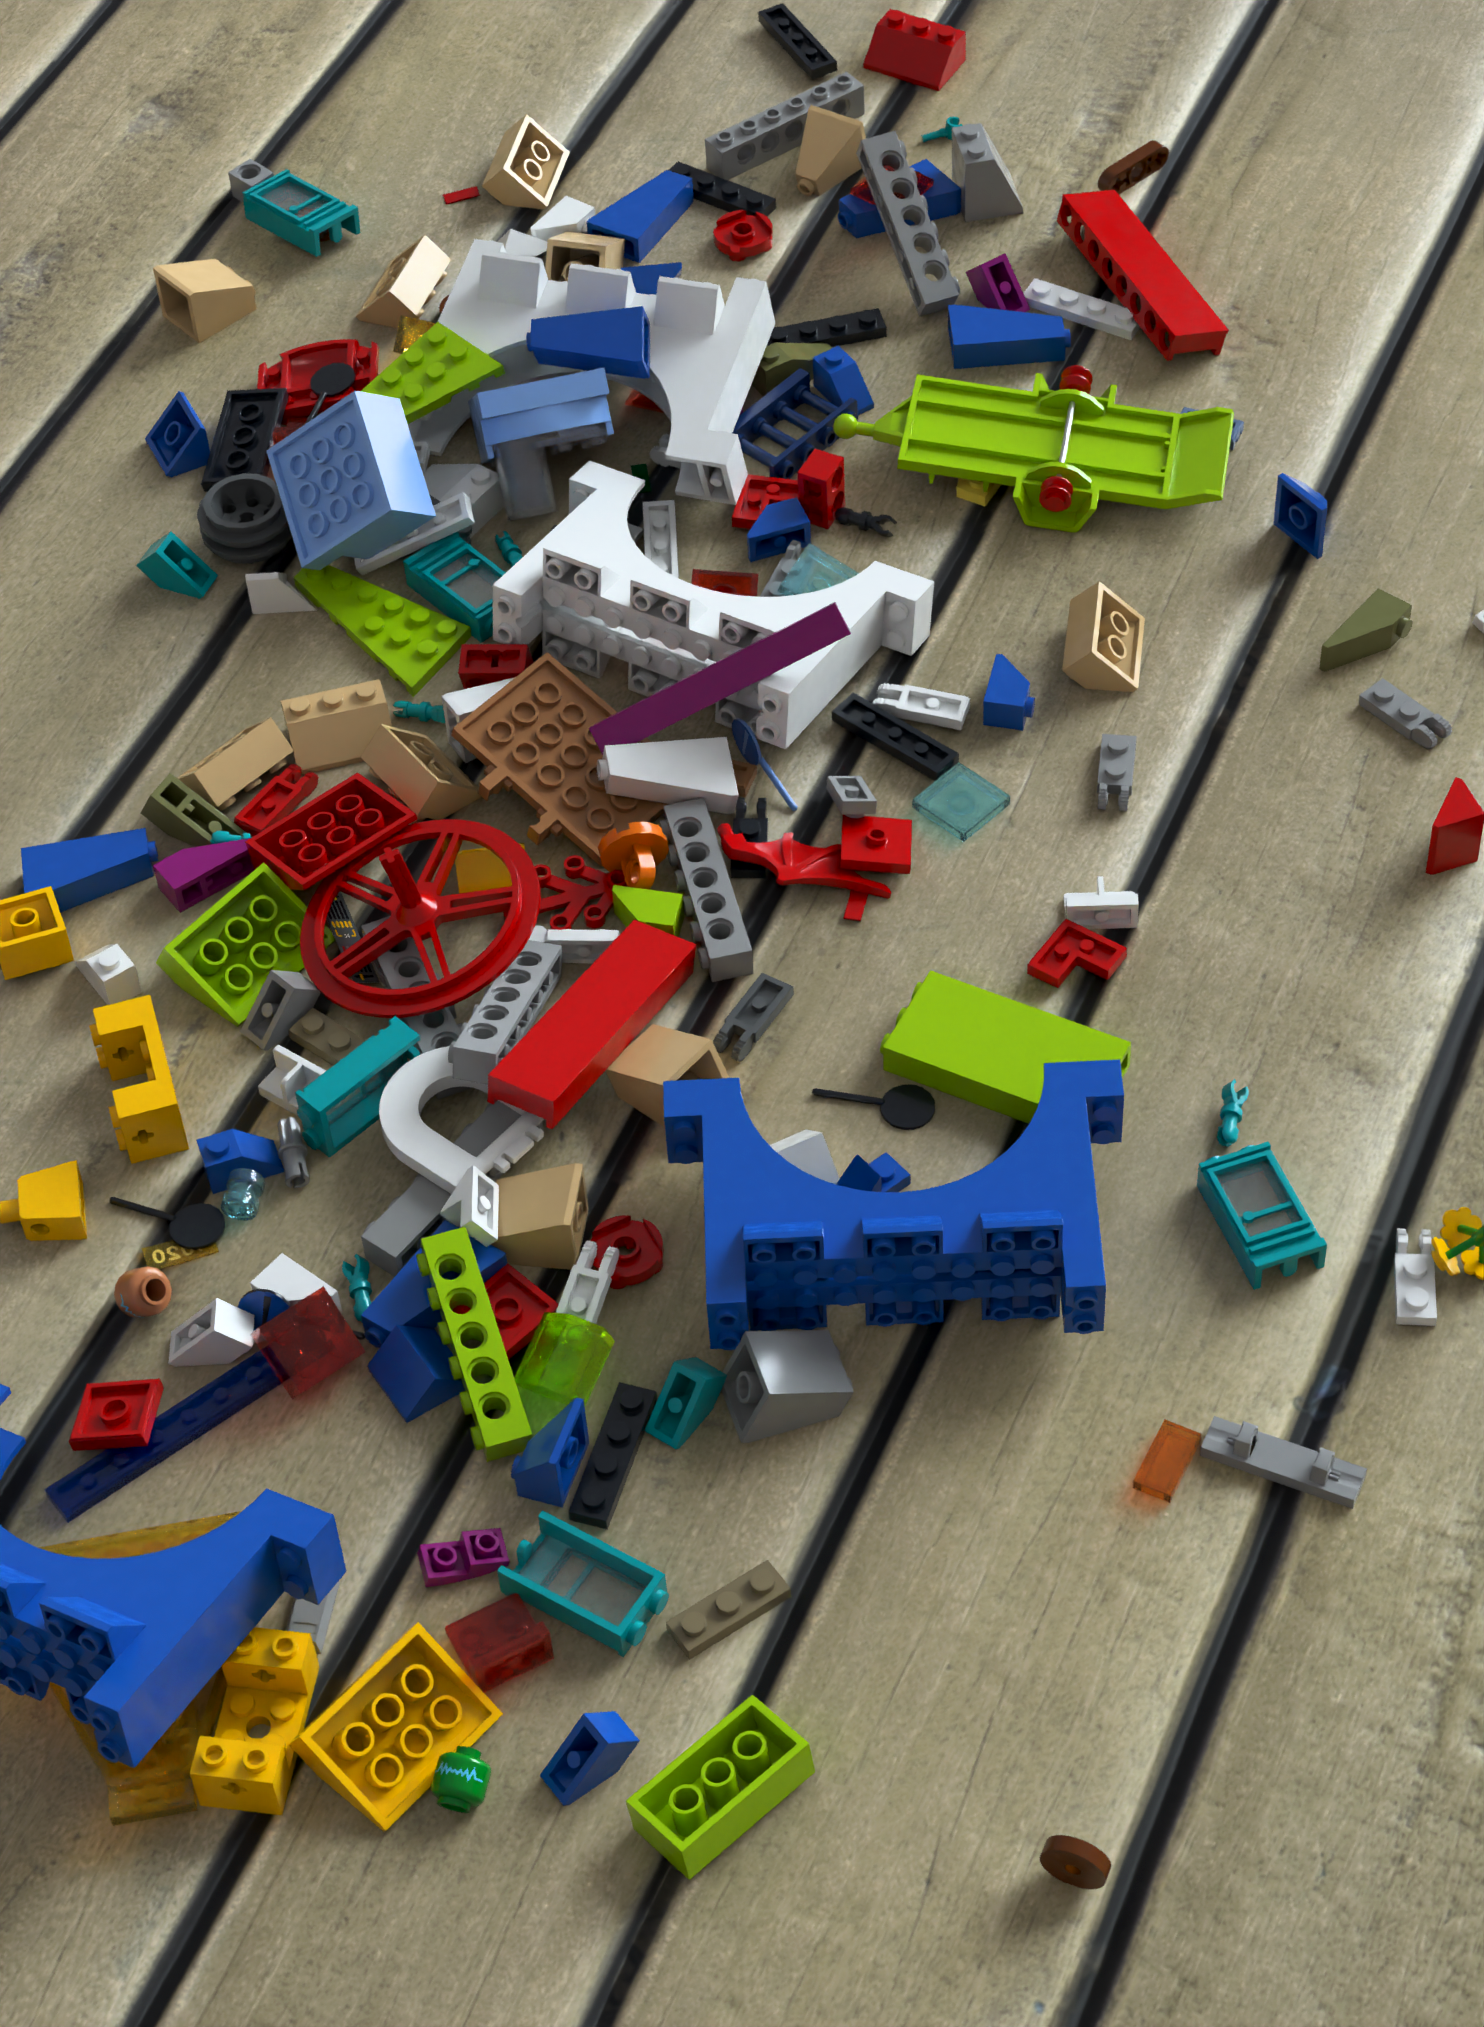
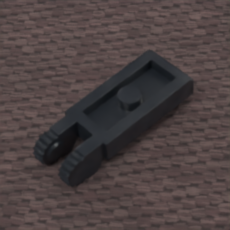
M738 798L736 818H733V833H742L747 842H768L767 798H758L756 808L758 818H745L747 803L745 798ZM731 859V878H766V867Z

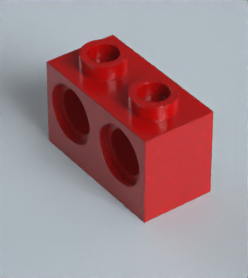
M814 449L797 472L798 499L810 520V524L829 529L835 521L836 510L840 507H845L844 457Z
M462 644L458 674L463 688L467 689L517 677L534 662L528 644Z

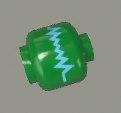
M457 1746L456 1752H447L439 1757L431 1784L432 1794L438 1798L437 1804L439 1806L456 1812L469 1813L471 1807H477L483 1803L491 1776V1768L485 1761L480 1759V1751L470 1747Z

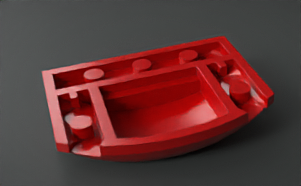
M339 339L294 348L279 354L282 361L268 369L265 362L259 365L257 389L286 388L289 398L281 424L291 425L292 418L309 416L319 396L312 391L310 382L313 375L319 369L333 363H344L351 366L356 375L355 382L350 389L340 395L325 398L318 413H322L353 391H361L378 376L379 346L377 343L371 342V348L359 346V342L356 339Z

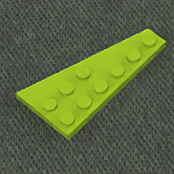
M437 322L362 389L361 392L400 399L407 424L450 403L452 396L465 389H468L469 392L480 387L479 382L494 375L495 378L505 374V370L498 361Z
M327 565L321 570L302 568L293 577L295 587L316 607H322L329 614L332 622L336 625L340 624L346 630L347 636L375 662H381L388 669L389 675L396 681L400 680L406 686L407 692L413 697L461 648V645L465 644L471 637L470 626L333 566Z

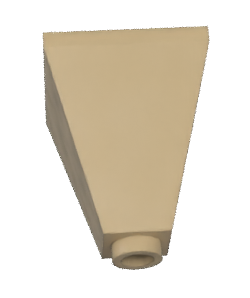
M813 105L809 107L795 173L798 183L797 188L802 194L821 196L862 169L856 154L861 140L866 139L862 121Z

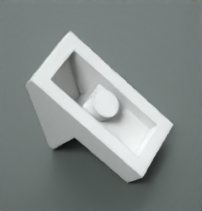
M471 1166L467 1169L445 1203L440 1215L459 1228L466 1226L468 1236L474 1237L484 1246L488 1247L498 1240L499 1185L475 1166Z

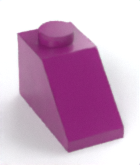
M1006 253L965 272L977 300L986 308L1018 312L1031 310Z

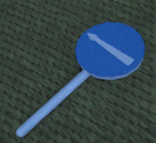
M741 718L734 719L732 722V732L742 756L750 764L761 765L790 809L796 811L797 805L766 760L761 756L760 746L751 728Z

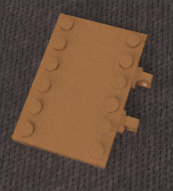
M548 652L452 728L451 736L487 766L484 770L486 777L479 782L480 786L477 791L482 798L488 801L490 795L498 794L502 788L508 792L513 789L537 810L536 817L540 820L536 825H530L527 837L536 845L548 838L551 833L556 837L563 833L597 864L602 866L598 845L610 830L616 828L617 833L630 829L628 823H653L664 813L663 806L669 805L606 793L604 780H599L597 775V760L602 759L603 755L589 727L617 713V711ZM645 738L637 743H646L652 741H650L648 738Z

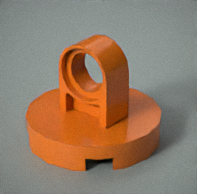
M650 822L628 823L630 829L617 833L616 828L610 830L598 845L602 866L609 872L622 870L628 887L650 889L655 880V867L666 858L669 851L667 837L663 834L662 828Z

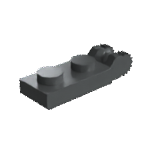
M761 973L724 1020L725 1024L715 1036L713 1044L717 1052H723L730 1045L735 1033L741 1037L734 1045L731 1057L738 1062L745 1059V1056L751 1051L753 1042L756 1043L794 995L793 986Z

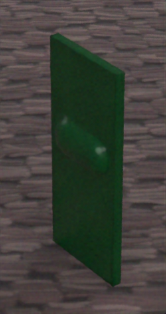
M647 464L631 465L632 476L645 480V486L639 493L651 492Z

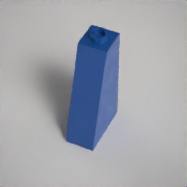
M927 159L909 166V168L912 167L916 172V186L920 195H924L928 204L927 214L930 221L961 213V188ZM869 186L839 199V224L855 238L886 232ZM899 192L894 193L897 198L905 199L903 194ZM904 220L909 226L915 225L912 220Z
M664 171L591 217L586 222L587 234L624 238V258L640 263L694 202L692 178L672 171Z
M948 305V334L954 369L1065 361V348L1071 347L1070 329H1064L1062 316Z
M643 306L531 319V332L526 334L528 351L534 353L538 364L586 371L605 368V373L641 379L650 378V322Z
M146 828L21 848L24 893L51 886L60 913L153 877V862L159 861L156 842H149Z
M444 1220L432 1235L458 1229L459 1227ZM469 1236L483 1282L485 1283L508 1264L506 1253L492 1245L486 1247L474 1237ZM421 1247L361 1314L365 1338L376 1348L381 1347L396 1325L436 1328L438 1326L437 1323L443 1321L440 1311H432L427 1288H431L432 1285L429 1276L422 1277L418 1267L416 1254L422 1253ZM449 1271L444 1273L442 1277L447 1280H453L459 1277L460 1274Z

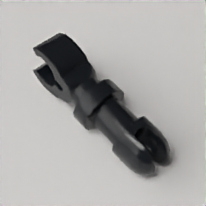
M840 507L835 512V519L840 524L847 526L851 524L857 525L860 530L864 531L872 529L885 537H892L893 534L889 530L883 531L880 524L884 525L886 522L897 523L889 515L872 516L871 512L863 511L862 513H857L846 507Z

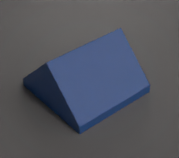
M178 391L145 437L147 444L168 477H174L207 465L210 454L206 429L185 394Z
M396 1325L367 1365L369 1372L406 1423L457 1396L459 1392L465 1391L461 1379L454 1380L451 1373L448 1357L454 1355L447 1345H443L440 1336L434 1328Z

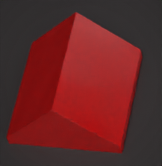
M1455 777L1432 826L1426 873L1430 875L1478 861L1484 824V811L1465 782L1460 778Z

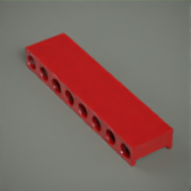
M1115 190L1063 194L1057 217L1058 224L1122 305L1129 309L1133 319L1166 361L1172 360L1174 354L1211 350L1214 355H1220L1229 329ZM1067 216H1071V223L1068 222ZM1081 225L1084 226V241L1080 235ZM1109 260H1111V262H1112V265H1111V268H1112V270H1113L1112 276L1109 274V271H1108V262H1109ZM1137 295H1139V297H1140V300H1139V304L1141 305V310H1140V312L1138 311L1137 306H1136V298H1137ZM1166 331H1168V333H1169V334H1168V340H1169V342H1170L1169 348H1168V347L1166 346V344H1165V333H1166Z
M633 920L488 1074L487 1102L493 1105L498 1100L546 1119V1127L553 1129L693 974L697 944Z

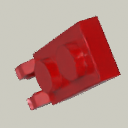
M294 763L291 764L279 776H275L234 817V823L245 832L250 833L251 836L257 835L286 817L305 797H308L318 785V775L307 772L300 779L301 767Z

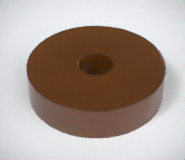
M1055 1835L1049 1837L1040 1855V1863L1048 1873L1064 1883L1083 1889H1099L1103 1887L1111 1870V1862L1105 1853L1096 1846L1071 1836Z

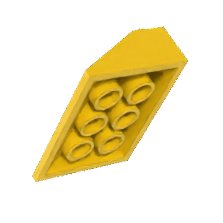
M417 1622L402 1634L289 1745L318 1777L385 1832L431 1787L439 1757L447 1752H456L457 1746L471 1747L503 1713L422 1625Z

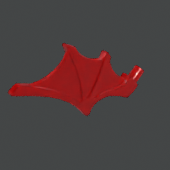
M723 823L717 828L721 838L720 846L729 859L759 864L775 873L777 877L776 883L779 885L815 884L849 889L887 899L891 896V891L885 884L865 879L854 870L840 869L841 844L831 845L826 848L808 846L793 840L794 833L792 832L784 833L782 838L771 842H747L742 833L734 834L728 823Z

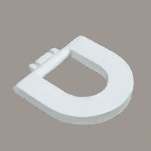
M450 1046L425 1052L398 1069L383 1090L379 1104V1116L384 1140L392 1153L408 1167L452 1194L467 1169L471 1166H475L485 1175L493 1167L501 1173H505L510 1169L509 1162L515 1164L534 1146L533 1140L538 1142L544 1137V1131L537 1126L545 1119L500 1101L521 1116L477 1157L469 1154L430 1129L422 1121L420 1115L426 1102L438 1092L452 1087H472L488 1094L487 1084L453 1078V1063L448 1062Z

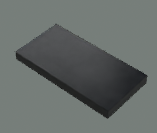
M286 388L227 391L201 482L204 492H208L219 481L242 473L260 474L267 477L270 461L266 450L277 442L289 398Z

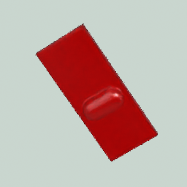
M477 186L443 195L446 205L480 196Z
M851 890L843 919L861 921L868 894Z

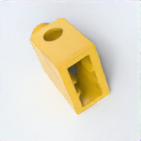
M77 1160L21 1176L17 1180L18 1198L0 1201V1223L20 1221L25 1237L30 1241L87 1239L84 1184Z

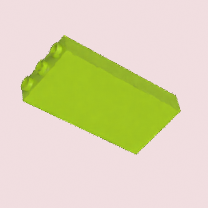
M930 970L923 983L918 982L915 986L909 1006L907 1008L903 1007L900 1010L896 1020V1027L892 1033H887L884 1036L880 1046V1053L883 1054V1070L1029 1124L1037 1110L1042 1095L1044 1063L1120 1059L1123 1079L1130 1066L1131 1042Z

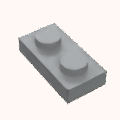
M827 776L826 789L841 814L850 818H862L865 814H876L877 801L861 776Z

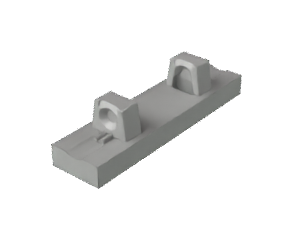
M1214 1416L1200 1449V1456L1351 1509L1354 1508L1367 1473V1468L1335 1458V1452L1323 1448L1315 1451L1259 1432L1258 1426L1243 1421L1242 1425L1216 1416ZM1251 1445H1253L1254 1449L1250 1455Z

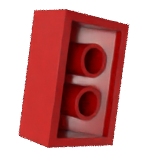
M890 9L876 24L863 68L939 92L966 61V32L955 29L952 26L929 21L926 18H919L899 10Z

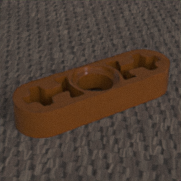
M1156 140L1146 143L1106 168L1098 180L1099 190H1115L1118 194L1123 193L1161 169L1168 159V148Z

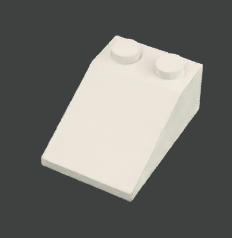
M432 464L426 469V472H423L429 494L440 502L461 492H464L470 498L475 523L471 525L472 534H470V538L507 505L503 475L480 464Z

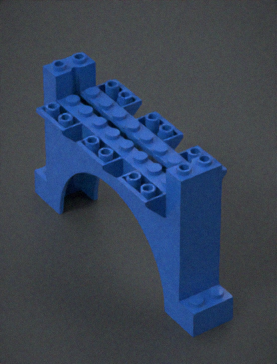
M1120 1059L1044 1063V1082L1037 1110L1022 1135L1006 1152L992 1163L962 1179L938 1187L907 1192H873L839 1186L808 1174L788 1162L773 1150L753 1125L741 1095L739 1077L663 1081L664 1124L668 1163L690 1164L693 1162H703L706 1305L710 1349L735 1350L741 1342L745 1331H749V1322L750 1331H776L781 1329L813 1330L815 1328L827 1327L826 1305L850 1306L865 1303L866 1326L878 1325L887 1327L894 1324L911 1323L927 1325L933 1322H943V1300L947 1299L965 1301L971 1298H981L982 1320L1007 1321L1019 1318L1046 1319L1049 1317H1060L1061 1295L1064 1333L1077 1332L1079 1334H1089L1095 1331H1104L1106 1279L1091 1144L1122 1142L1124 1089Z
M0 1384V1406L11 1394L10 1387ZM0 1428V1481L13 1458L26 1444L24 1437ZM266 1488L254 1502L238 1515L196 1539L165 1550L139 1556L99 1559L72 1557L49 1552L17 1538L0 1525V1684L7 1686L18 1695L25 1694L39 1701L46 1696L50 1682L64 1687L73 1716L84 1724L91 1723L95 1728L94 1734L100 1754L110 1762L116 1763L119 1761L135 1768L284 1592H287L296 1599H304L319 1605L347 1572L334 1515Z

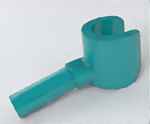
M949 117L946 120L945 128L921 135L922 141L924 143L940 137L952 140V127L963 125L959 124L958 117Z

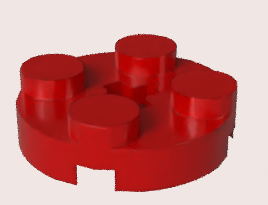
M746 210L729 212L717 220V227L713 230L714 244L719 251L729 255L730 260L735 262L744 261L747 257L771 250L773 246L772 222L767 216L756 212V216L746 215Z
M620 1215L603 1221L592 1232L593 1237L590 1241L597 1243V1254L591 1268L592 1270H599L604 1254L609 1246L618 1249L621 1246H625L627 1249L635 1248L631 1254H619L616 1269L611 1276L610 1288L623 1289L629 1285L639 1284L662 1269L663 1240L657 1227L650 1221L643 1219L642 1223L637 1220H631V1216Z

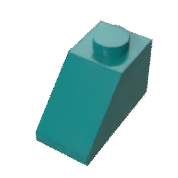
M172 531L154 542L136 565L158 587L199 599L205 595L218 577Z
M697 1357L674 1361L644 1431L672 1448L680 1449L713 1410L727 1374Z

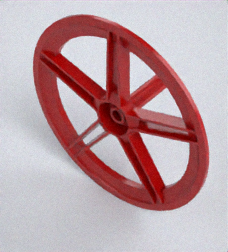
M458 819L430 820L408 825L328 875L318 887L305 912L301 927L300 949L304 967L313 984L327 999L357 1014L378 1018H393L394 1016L406 1018L447 1008L469 998L493 982L511 965L523 950L536 925L540 909L541 893L538 874L532 860L521 845L506 833L489 825ZM438 838L415 884L399 849L393 851L392 849L420 840ZM463 840L476 843L493 852L505 864L511 876L512 886L440 896ZM379 856V860L393 887L356 872ZM440 862H441V865H440V867H439V869H438V872H437V874H436V876H435V879H434V881H433V883H432L431 880H432V878H433V876H434V874H435V872H436V870H437V868H438V866H439V864H440ZM347 881L354 883L358 886H361L363 888H366L368 890H371L380 895H383L385 897H388L390 899L388 901H385L347 883ZM339 891L391 915L332 961H329L324 946V927L328 911ZM509 911L504 925L490 945L473 961L450 975L437 933V928L440 924ZM411 937L415 941L431 983L404 989H381L359 984L349 979V977L404 939ZM428 938H432L444 976L440 980L436 978L422 942Z

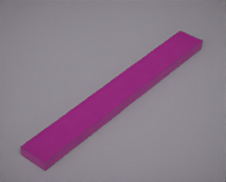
M833 602L590 726L589 730L602 755L605 745L637 743L850 635L851 631L836 602Z

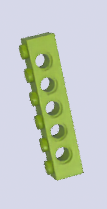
M466 1226L422 1238V1253L416 1254L418 1267L422 1277L429 1276L432 1285L431 1288H427L432 1311H440L443 1320L437 1323L443 1345L450 1344L454 1355L448 1357L453 1379H461L465 1390L459 1392L464 1414H472L476 1425L470 1428L476 1451L483 1449L487 1462L524 1452L528 1441L532 1438V1432ZM449 1271L460 1274L459 1277L453 1280H447L442 1277L444 1273ZM459 1305L471 1308L465 1314H457L452 1311ZM471 1339L482 1343L474 1349L463 1346L466 1341ZM480 1374H488L493 1377L490 1382L485 1384L477 1383L474 1380ZM491 1409H499L504 1412V1415L498 1419H490L485 1416V1413Z

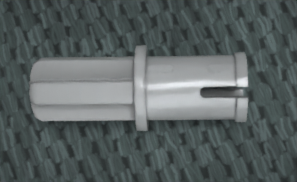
M288 1117L287 1119L279 1120L277 1124L281 1148L278 1150V1156L283 1161L286 1185L291 1188L293 1179L294 1188H301L310 1181L305 1161L308 1151L307 1147L302 1144L299 1123L296 1121V1118Z

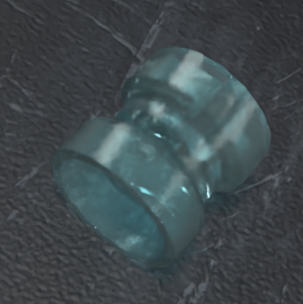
M234 1169L230 1172L226 1186L228 1191L224 1193L222 1198L221 1210L225 1215L236 1220H252L258 1213L260 1206L258 1198L263 1194L265 1179L261 1174L250 1169Z

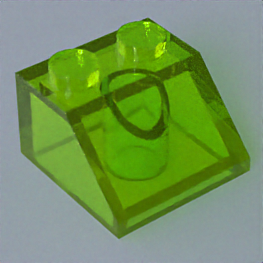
M544 1312L514 1377L516 1385L565 1405H568L575 1397L584 1400L585 1407L615 1340L605 1327L571 1314Z

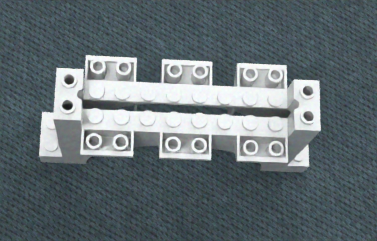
M474 239L438 322L502 364L505 374L498 378H495L494 375L479 382L480 387L471 392L465 389L452 396L450 403L407 424L412 441L429 443L430 455L441 456L455 432L471 416L468 401L475 394L586 371L538 364L534 353L528 351L526 334L531 332V319L643 306L650 322V378L641 379L607 373L606 378L639 391L660 407L671 421V433L665 458L681 461L679 479L675 489L676 495L736 505L748 473L738 434H732L775 326L767 283L757 279L736 277L727 302L724 305L720 285L683 280L681 278L660 276L657 285V295L636 293L631 273L621 269H608L571 263L568 282L548 280L542 259L532 256L507 254L503 243Z
M588 461L569 479V515L493 584L494 641L502 644H529L542 631V656L548 652L562 665L596 678H600L603 675L610 656L629 662L628 690L647 697L836 602L851 631L850 635L716 702L715 722L732 728L733 720L741 718L751 728L756 739L783 749L788 748L881 646L910 656L913 655L930 635L934 581L874 561L856 576L840 584L815 592L791 596H741L713 591L690 584L656 566L636 546V542L644 534V529L627 523V517L631 503L645 486V480L592 461Z

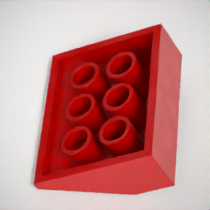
M357 772L248 839L245 843L254 869L264 862L290 889L306 890L416 821L417 815Z

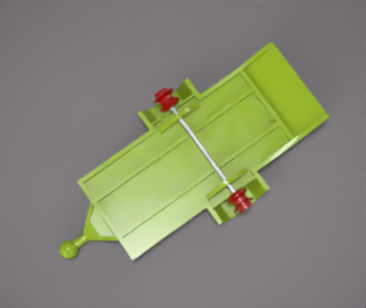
M1073 365L1063 370L1059 385L1060 390L1057 391L1049 390L1043 374L1036 373L1033 392L917 374L912 396L878 419L875 424L858 422L851 414H841L835 419L833 429L835 434L842 439H850L857 434L873 437V440L901 447L897 469L929 473V483L933 484L935 475L981 481L983 482L984 492H987L989 483L1014 486L1013 499L1024 524L1075 533L1080 530L1097 510L1098 499L1160 509H1172L1223 500L1234 411L1233 409L1215 407L1179 414L1114 404L1117 385L1111 384L1101 397L1089 395L1093 380L1091 372L1083 366Z

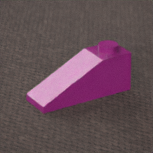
M248 839L185 848L153 865L158 888L180 913L248 876L255 870L245 843Z

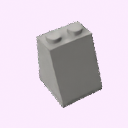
M979 123L952 127V181L961 188V212L965 222L1023 213V206L1011 174L983 125Z
M829 1330L745 1331L741 1342L736 1347L723 1370V1373L727 1374V1378L721 1391L741 1443H750L839 1417L853 1394L852 1382L847 1377L840 1360L839 1350L834 1345Z

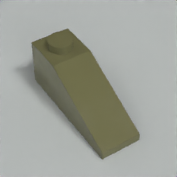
M773 343L768 345L752 385L762 396H765L799 368L809 372L810 380H812L813 357L832 349V347L826 343Z
M1377 589L1322 644L1319 669L1326 672L1391 648L1400 638H1405L1411 630L1413 623L1410 620L1412 605L1381 589Z
M171 773L149 796L140 813L167 835L194 847L210 845L211 836L215 831H229V834L242 836L243 832L247 833Z

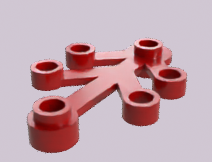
M578 855L569 856L564 860L565 875L571 879L582 878L594 883L593 885L582 886L551 875V869L547 865L539 864L534 866L538 876L545 875L544 877H538L540 888H548L560 893L542 898L539 914L566 907L562 914L554 915L550 919V929L572 930L573 923L589 900L599 897L601 898L597 905L594 904L585 908L584 920L589 928L596 929L602 927L606 922V915L614 905L613 885L628 887L622 870H614L609 873L585 866L584 859ZM509 911L503 912L504 922L508 916ZM594 915H598V916H599V917H596V918H591V916H594Z

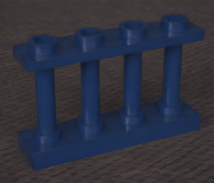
M799 368L739 415L732 434H738L742 453L769 467L770 477L791 479L814 449L824 451L840 438L833 429L834 421L839 415L851 414L858 421L857 400L850 398L840 407L833 405L811 392L810 373ZM805 403L827 415V417L820 423H816L794 410ZM786 420L807 433L796 440L773 426L779 421ZM764 436L786 448V450L775 457L752 443L759 437Z

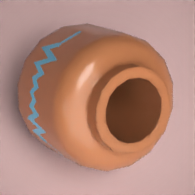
M149 1266L126 1271L119 1277L114 1291L117 1306L123 1313L134 1318L149 1317L161 1313L167 1308L172 1294L171 1284L165 1273L158 1268Z

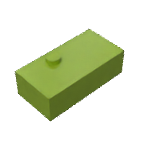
M751 1695L626 1800L633 1829L690 1880L815 1773L810 1744L754 1695Z

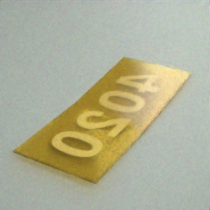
M174 1241L142 1248L147 1266L158 1269L178 1265L219 1252L216 1242L206 1248L197 1250L184 1249Z

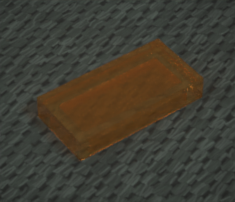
M1164 1419L1133 1480V1488L1170 1503L1201 1442L1202 1434Z

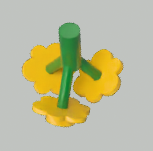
M1461 1207L1458 1211L1453 1209L1447 1210L1442 1217L1444 1224L1440 1230L1442 1238L1434 1237L1431 1239L1435 1249L1431 1252L1434 1263L1441 1271L1446 1270L1450 1276L1460 1274V1269L1457 1266L1456 1256L1462 1253L1461 1262L1464 1264V1272L1469 1275L1474 1274L1478 1279L1484 1280V1225L1482 1226L1481 1219L1476 1215H1471V1210L1467 1207ZM1443 1239H1446V1240H1447V1244H1448L1449 1248L1447 1247V1245H1446V1243H1445V1241H1444ZM1474 1245L1476 1246L1474 1250H1467Z

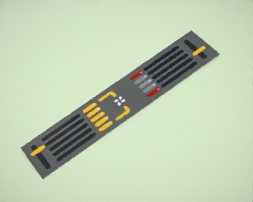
M339 892L328 911L326 919L342 953L360 940L361 937L342 893ZM369 963L351 976L352 980L357 983L380 982L372 963Z

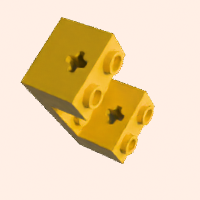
M146 995L94 1008L93 1013L96 1023L89 1025L94 1046L102 1045V1047L96 1048L101 1069L108 1067L112 1081L147 1073L148 1082L112 1090L115 1106L108 1108L113 1128L121 1127L115 1130L120 1151L128 1150L131 1164L188 1150L189 1146L151 996Z
M254 1627L222 1665L227 1690L214 1737L199 1736L189 1774L200 1806L283 1815L298 1755L289 1744L304 1730L319 1671V1663L311 1633ZM265 1724L270 1727L269 1733L262 1738H252L248 1735L249 1731L256 1725Z

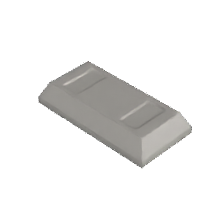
M339 1581L319 1605L304 1599L294 1598L285 1631L311 1633L317 1654L322 1653L340 1585Z

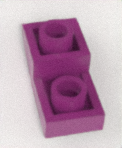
M501 1528L462 1531L459 1541L421 1544L417 1553L426 1587L452 1584L497 1571L501 1565L507 1567L510 1562Z

